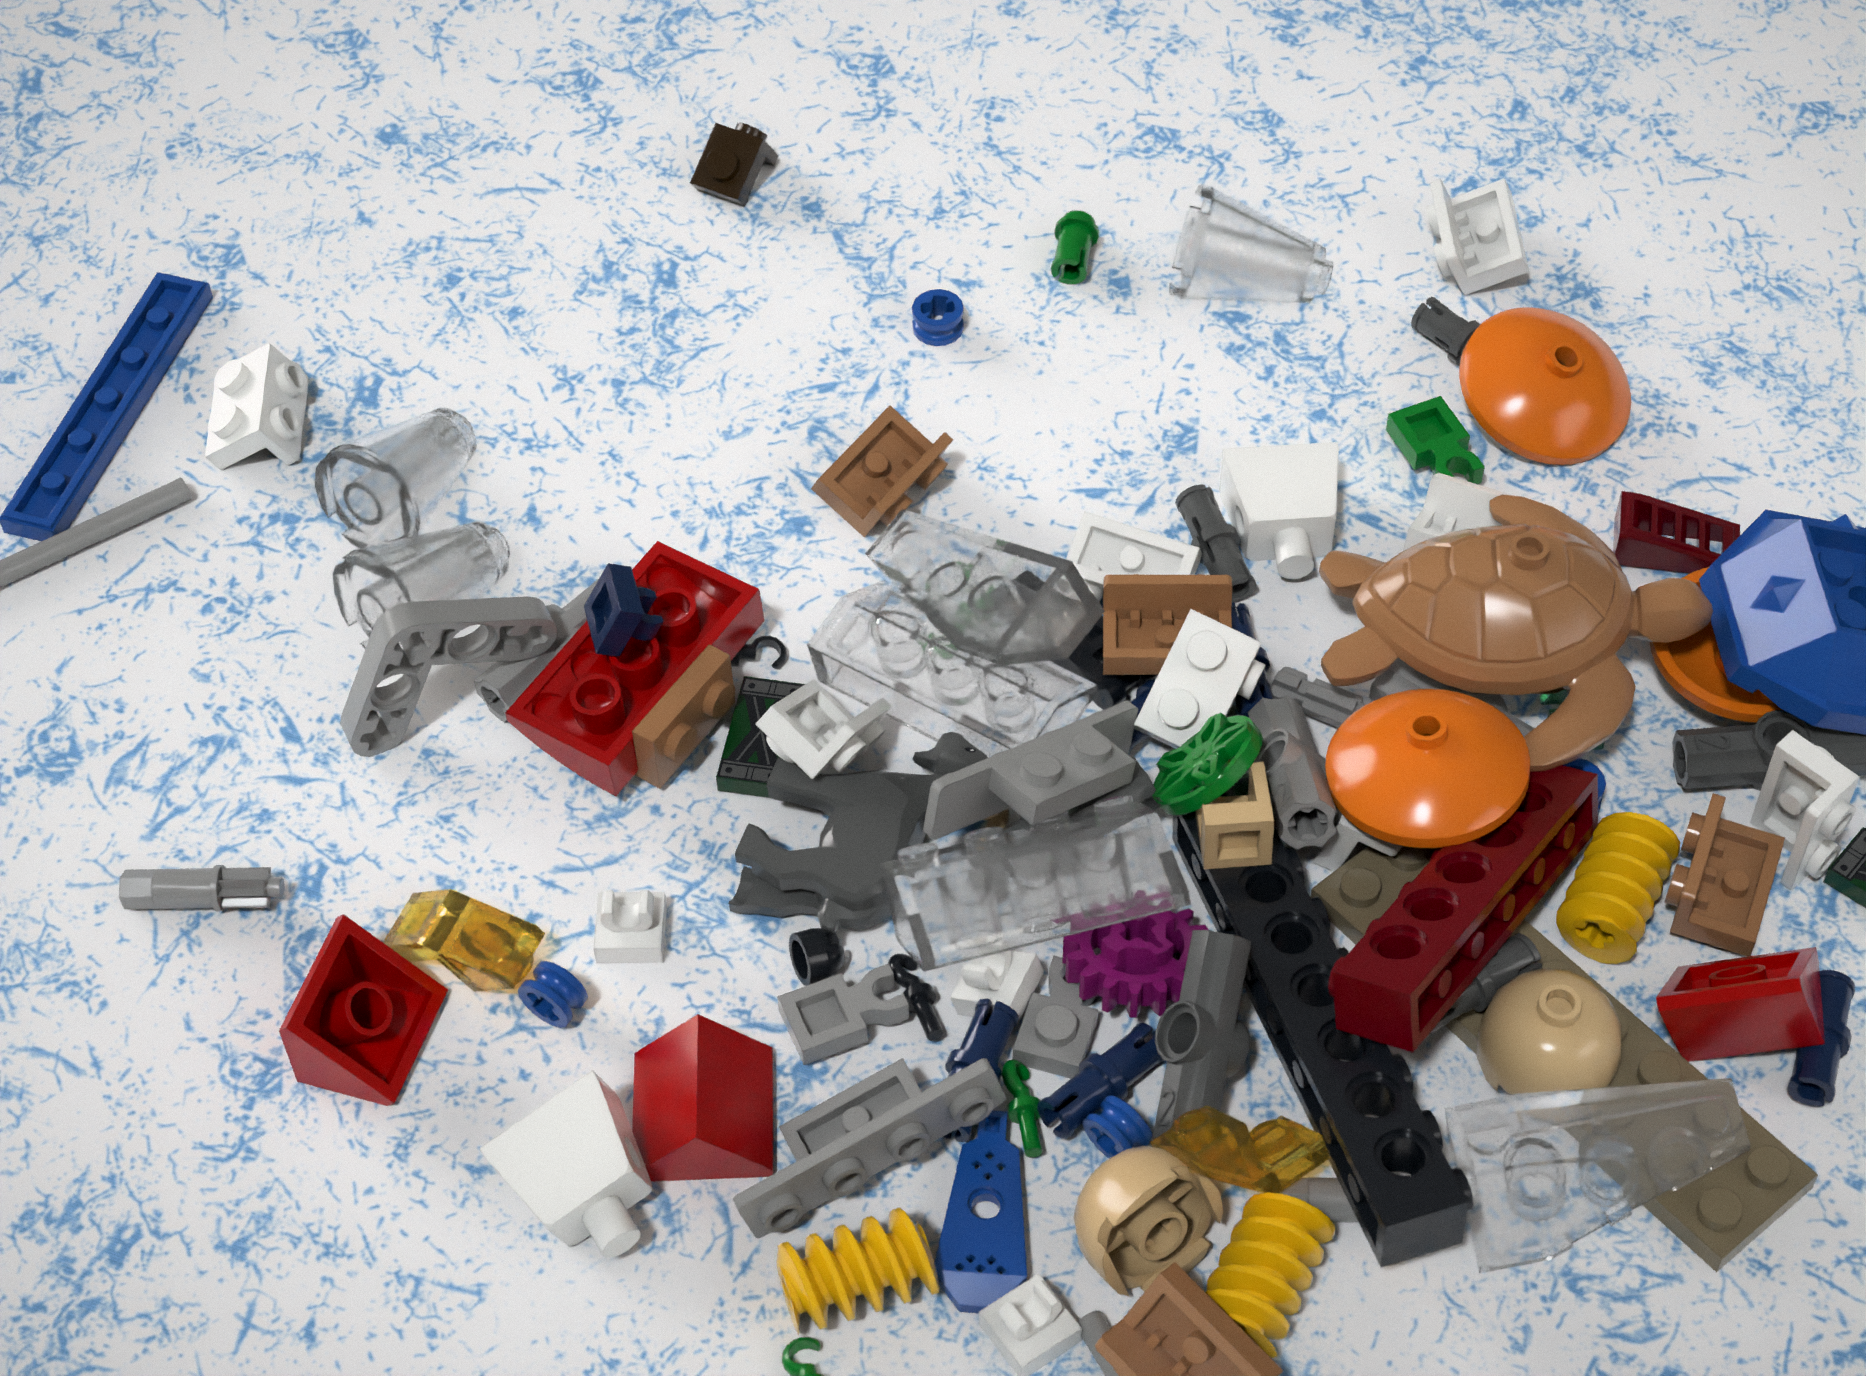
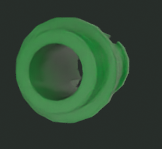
M1070 211L1055 226L1054 234L1058 243L1055 258L1051 265V273L1053 277L1058 276L1062 265L1058 281L1065 284H1078L1086 279L1090 250L1098 241L1099 229L1090 214L1083 211Z

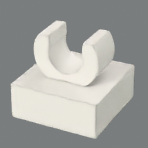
M605 890L604 892H598L593 947L596 963H663L667 915L665 892H650L649 890H640V892Z
M979 936L976 941L977 946L969 962L965 963L962 967V975L950 999L959 1015L973 1017L975 1006L980 999L986 998L991 1000L992 1005L988 1012L990 1015L994 1010L996 1001H1000L1016 1011L1019 1015L1018 1024L1029 1003L1032 992L1034 993L1044 973L1041 962L1036 953L1011 950L1009 943L1005 939Z
M1039 1273L979 1311L980 1327L1018 1376L1031 1375L1082 1340L1081 1326Z

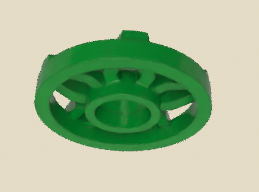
M1218 713L1209 717L1198 733L1179 748L1164 753L1156 765L1160 771L1153 784L1156 789L1152 795L1153 799L1169 815L1187 814L1202 808V805L1211 803L1229 790L1253 764L1263 742L1261 731L1247 716L1236 715L1226 717L1223 713Z

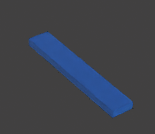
M157 272L1 514L0 524L4 533L43 541L69 529L213 298L209 283Z

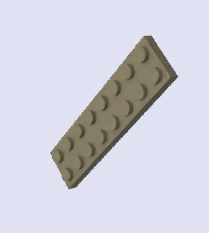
M1367 846L1315 885L1311 890V898L1319 897L1322 900L1329 921L1356 945L1365 935L1369 924L1374 919H1379L1398 898L1402 887L1407 882H1412L1425 868L1437 848L1402 846L1396 856H1389ZM1524 919L1510 937L1518 933L1526 935L1540 953L1541 959L1537 962L1542 964V969L1569 970L1590 980L1611 1001L1621 1023V1059L1611 1084L1609 1083L1608 1087L1598 1094L1597 1100L1582 1110L1561 1115L1541 1114L1717 1273L1813 1188L1818 1174ZM1472 1009L1445 1025L1476 1055L1478 1030L1486 1009L1480 1012Z

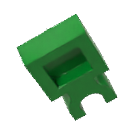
M1441 396L1388 414L1386 431L1414 470L1429 466L1433 471V476L1436 473H1441L1454 477L1452 473H1460L1467 478L1468 482L1474 484L1482 483L1485 466L1474 453L1468 451L1470 435Z

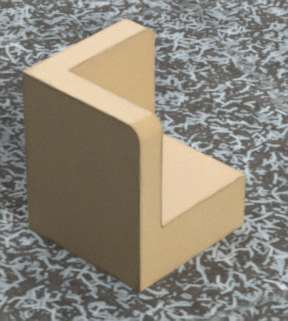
M1264 761L1253 762L1249 768L1248 795L1218 797L1211 803L1202 805V808L1195 810L1204 869L1272 865L1274 816Z

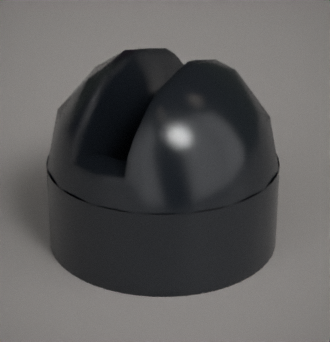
M811 928L790 935L789 952L792 965L798 979L804 986L835 976L844 964V948L838 945V936L829 930Z

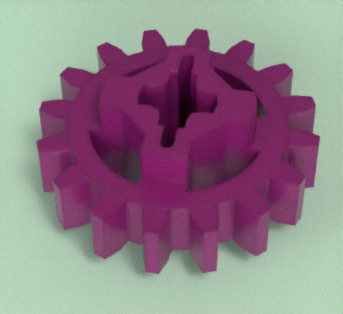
M1137 892L1131 903H1124L1116 893L1110 894L1109 907L1103 909L1101 906L1089 902L1085 905V918L1072 916L1069 920V934L1063 937L1062 963L1066 964L1065 979L1067 983H1080L1079 997L1082 1000L1091 999L1097 995L1102 997V1011L1108 1013L1117 1004L1127 1006V1012L1131 1018H1137L1143 1006H1150L1158 1016H1162L1166 1010L1167 1001L1172 1000L1174 1003L1179 1001L1193 930H1208L1206 925H1193L1194 911L1190 908L1177 913L1170 911L1171 898L1164 897L1156 905L1147 903L1144 892ZM1098 947L1101 953L1095 955L1094 950ZM1178 953L1180 956L1178 961L1173 958V954Z

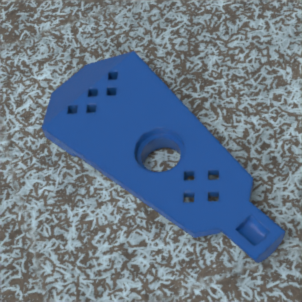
M992 1110L984 1120L978 1123L977 1138L963 1144L934 1261L939 1286L959 1312L979 1313V1311L1027 1281L1019 1148L1006 1140L1008 1111ZM981 1201H990L997 1205L999 1212L992 1218H980L973 1213L972 1209Z

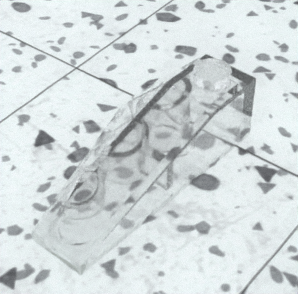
M904 509L897 514L865 553L881 573L957 650L1002 666L1068 659L1105 612L1073 561Z
M1731 1078L1520 1093L1444 1108L1447 1137L1454 1168L1459 1167L1464 1172L1473 1196V1208L1467 1211L1466 1219L1479 1273L1552 1260L1573 1248V1243L1608 1223L1610 1226L1619 1223L1631 1216L1633 1209L1668 1190L1676 1191L1749 1151L1751 1146Z

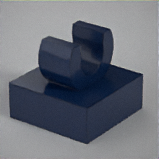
M608 563L584 605L596 654L620 657L631 637L641 641L652 640L663 624L662 616L647 614L657 598L656 593L648 588L636 586L631 566Z

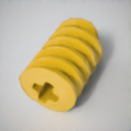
M1634 812L1613 813L1601 819L1593 831V839L1584 851V859L1577 866L1575 879L1566 890V898L1557 910L1556 924L1561 936L1572 948L1600 963L1619 964L1630 960L1637 952V942L1644 936L1646 921L1653 915L1654 902L1661 896L1663 882L1669 877L1672 870V862L1680 852V841L1675 832L1659 820Z
M1270 1192L1253 1195L1246 1201L1243 1207L1242 1219L1232 1229L1231 1243L1222 1249L1219 1257V1267L1211 1272L1208 1278L1207 1291L1205 1293L1271 1359L1276 1357L1277 1353L1274 1345L1268 1339L1280 1340L1287 1336L1290 1324L1284 1315H1293L1299 1311L1301 1298L1296 1291H1304L1310 1288L1313 1275L1308 1267H1315L1321 1264L1324 1250L1319 1243L1325 1244L1333 1239L1335 1235L1334 1224L1322 1211L1301 1199L1286 1194Z
M900 1207L889 1212L888 1233L885 1232L873 1216L864 1218L861 1222L860 1242H858L850 1229L843 1224L834 1228L832 1250L827 1247L817 1233L806 1237L804 1259L799 1256L789 1242L781 1243L778 1246L777 1270L779 1280L798 1336L800 1314L807 1312L817 1327L822 1330L827 1328L828 1305L834 1303L848 1321L854 1320L856 1297L864 1295L875 1312L883 1311L884 1288L889 1286L894 1289L904 1304L911 1302L912 1279L918 1277L931 1295L939 1293L938 1276L924 1230L917 1220L914 1224L907 1213Z

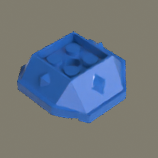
M1766 509L1710 565L1699 579L1702 591L1712 604L1711 624L1727 680L1752 694L1757 690L1761 691L1779 708L1814 727L1866 735V528L1855 526L1846 514L1834 521H1826Z

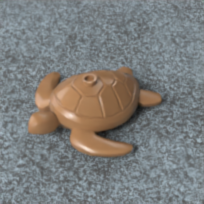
M1502 494L1489 501L1490 513L1502 526L1478 527L1476 529L1449 532L1420 542L1387 562L1337 550L1330 551L1324 557L1319 567L1321 578L1335 595L1353 598V607L1358 618L1365 626L1346 637L1334 641L1322 657V670L1333 686L1356 685L1372 680L1384 674L1395 660L1400 658L1416 671L1442 684L1472 693L1544 695L1555 694L1564 689L1568 691L1569 695L1556 711L1524 736L1530 755V772L1547 771L1577 760L1610 739L1630 713L1636 686L1631 673L1615 654L1624 644L1626 638L1664 643L1682 640L1705 628L1710 622L1713 613L1712 604L1696 583L1687 579L1666 578L1638 587L1635 591H1631L1627 577L1622 572L1614 552L1594 532L1552 506L1521 496Z

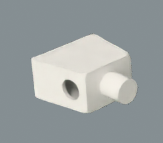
M1338 442L1222 449L1219 483L1220 497L1231 525L1236 528L1240 537V548L1244 557L1251 561L1276 560L1278 573L1282 577L1298 579L1308 575L1313 570V557H1325L1332 551L1337 510Z
M593 1070L479 1148L486 1160L540 1222L567 1246L577 1245L591 1235L602 1255L609 1258L626 1252L639 1240L641 1233L627 1210L649 1195L652 1190V1183L619 1097Z

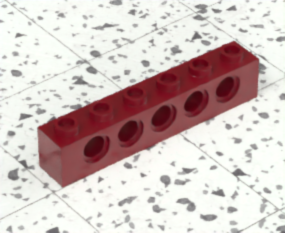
M1563 765L1547 771L1530 772L1526 795L1521 805L1505 823L1473 841L1437 848L1430 862L1412 882H1407L1402 887L1398 898L1379 919L1376 918L1369 924L1362 939L1346 957H1340L1334 964L1329 977L1328 990L1330 996L1334 998L1336 1029L1414 1053L1592 838L1593 831L1598 825V774Z

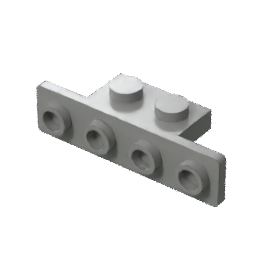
M1126 700L934 780L930 787L923 831L931 839L936 840L1008 808H1012L1033 826L1131 783L1136 761L1128 753L1138 708Z
M902 1058L779 1126L796 1162L737 1194L733 1198V1202L755 1238H761L771 1232L784 1231L798 1223L808 1211L833 1197H842L857 1191L869 1177L896 1162H905L918 1157L926 1151L930 1143L957 1128L972 1126L981 1122L992 1112L993 1108L1005 1102L1006 1096L993 1068L986 1058L978 1060L924 1091L920 1090Z

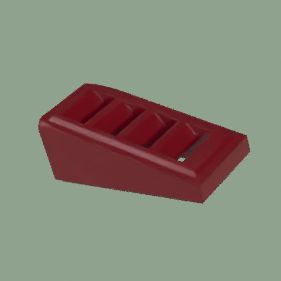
M1621 491L1614 520L1613 552L1619 564L1623 566L1692 573L1710 567L1721 555L1710 551V541L1722 542L1723 553L1740 536V524L1647 495ZM1662 535L1673 536V539L1664 537ZM1686 538L1697 539V547L1687 544Z

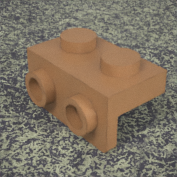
M889 405L818 478L811 490L865 538L880 521L890 528L913 503V500L906 493L916 483L925 491L948 466V463L941 455L954 439L944 432L934 443H931Z
M1201 574L1106 575L1103 579V675H1158L1190 609L1232 628V577L1229 575Z
M709 644L632 731L638 772L635 776L661 789L735 703V686L733 684L729 654Z
M1713 793L1706 816L1692 812L1681 847V851L1693 854L1690 867L1676 864L1664 903L1677 906L1670 933L1748 957L1751 956L1757 939L1785 837L1720 818L1726 797Z
M1176 1262L1157 1276L1125 1317L1105 1332L1095 1344L1096 1350L1113 1367L1118 1376H1279L1283 1372Z

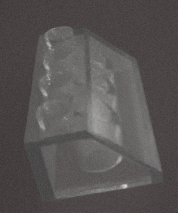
M886 580L841 596L807 644L819 682L868 707L883 698L892 706L885 716L936 742L939 741L944 733L953 731L961 734L969 743L986 754L988 758L998 752L1006 751L1042 736L1049 731H1054L1078 721L1098 692L1097 684Z
M1127 795L1109 797L1093 804L1094 812L1069 817L1068 812L1065 811L1033 826L1029 823L1028 828L1004 833L1002 827L977 829L963 836L964 843L938 849V844L936 843L911 845L897 852L898 859L881 863L897 942L923 971L1191 905L1188 888L1157 812L1140 801L1134 802L1133 797Z

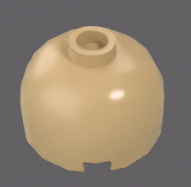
M1544 968L1526 972L1507 982L1495 993L1480 1021L1477 1036V1059L1486 1081L1496 1091L1500 1085L1507 1093L1518 1097L1516 1105L1530 1112L1561 1115L1585 1109L1597 1100L1598 1094L1607 1088L1609 1083L1611 1084L1621 1059V1023L1611 1001L1590 980L1569 970Z
M1149 1146L1126 1149L1103 1162L1090 1175L1078 1196L1074 1212V1222L1079 1248L1093 1269L1118 1294L1129 1296L1126 1289L1140 1287L1145 1292L1157 1276L1174 1262L1188 1274L1204 1258L1211 1243L1203 1235L1209 1227L1211 1216L1220 1224L1223 1206L1221 1193L1218 1188L1192 1162L1177 1152Z

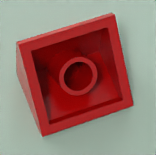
M343 914L336 917L279 1029L297 1082L385 1106L394 1104L448 989Z
M1816 947L1678 966L1656 996L1659 1013L1680 1055L1688 1062L1825 1044L1819 959Z
M697 1014L634 1053L632 1132L651 1182L769 1177L774 1174L773 1048Z

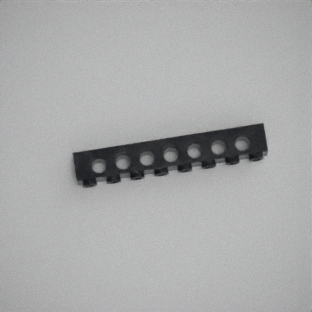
M1240 778L1220 797L1248 795L1249 778ZM1195 811L1183 815H1173L1172 840L1217 932L1237 935L1251 941L1244 988L1380 1267L1463 1243L1467 1211L1473 1208V1196L1469 1182L1459 1167L1451 1169L1442 1151L1443 1140L1436 1118L1430 1110L1421 1111L1413 1096L1412 1076L1403 1056L1400 1054L1392 1055L1386 1044L1336 1029L1334 998L1330 996L1328 990L1329 977L1336 961L1342 956L1346 957L1349 952L1344 947L1337 949L1330 936V922L1326 908L1319 897H1310L1304 886V873L1299 856L1293 847L1285 849L1278 836L1279 833L1275 819L1272 865L1204 869ZM1365 1115H1375L1378 1116V1118L1368 1117ZM1392 1172H1405L1410 1175L1402 1176L1394 1174Z

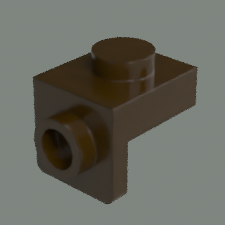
M715 122L690 184L701 192L745 207L763 163L775 166L779 155L766 142L767 135L761 130L744 123H737L735 129Z

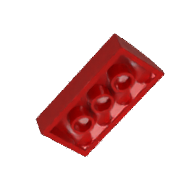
M659 541L651 547L632 569L636 586L648 588L656 593L657 598L647 614L662 616L663 624L654 639L641 641L631 637L620 657L596 654L588 621H586L505 712L507 721L540 749L579 776L614 796H617L638 772L632 735L635 727L709 644L729 654L732 660L765 621L760 590Z

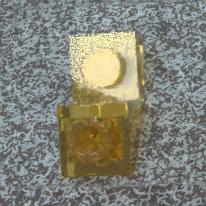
M445 889L412 893L383 943L409 962L438 960L475 992L514 989L515 985L521 982L531 970L534 963L533 954L545 933L537 925L455 890Z
M1208 1105L1182 1114L1174 1121L1171 1129L1150 1142L1152 1147L1165 1149L1177 1157L1188 1167V1171L1192 1174L1196 1172L1213 1180L1262 1193H1280L1330 1159L1321 1134L1282 1115L1276 1119L1260 1123L1249 1133L1245 1123Z

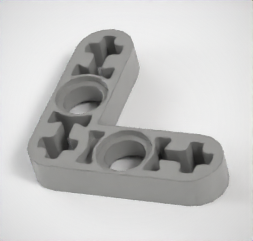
M528 596L412 601L400 603L387 609L374 624L341 715L340 724L354 753L364 757H372L395 748L402 741L432 665L525 660L544 653L552 646L558 632L544 602L536 597ZM472 625H480L472 633L464 637L454 638L461 630ZM403 674L397 681L387 686L377 687L383 680L393 675Z

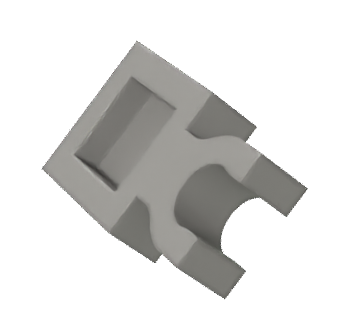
M1053 956L1049 967L1048 979L1050 997L1032 992L1013 1047V1059L1020 1061L1026 1067L1071 1079L1079 1073V1064L1087 1058L1098 1024V1009L1088 1006L1097 999L1098 995L1091 999L1082 1000L1079 997L1080 984H1069L1064 980L1066 964L1062 963V957Z
M889 964L872 969L858 984L850 987L847 986L840 973L777 996L779 1012L803 1065L868 1042L866 1025H893L909 1019V1004L904 994L890 1000H881L876 997L881 992L895 988L894 973Z

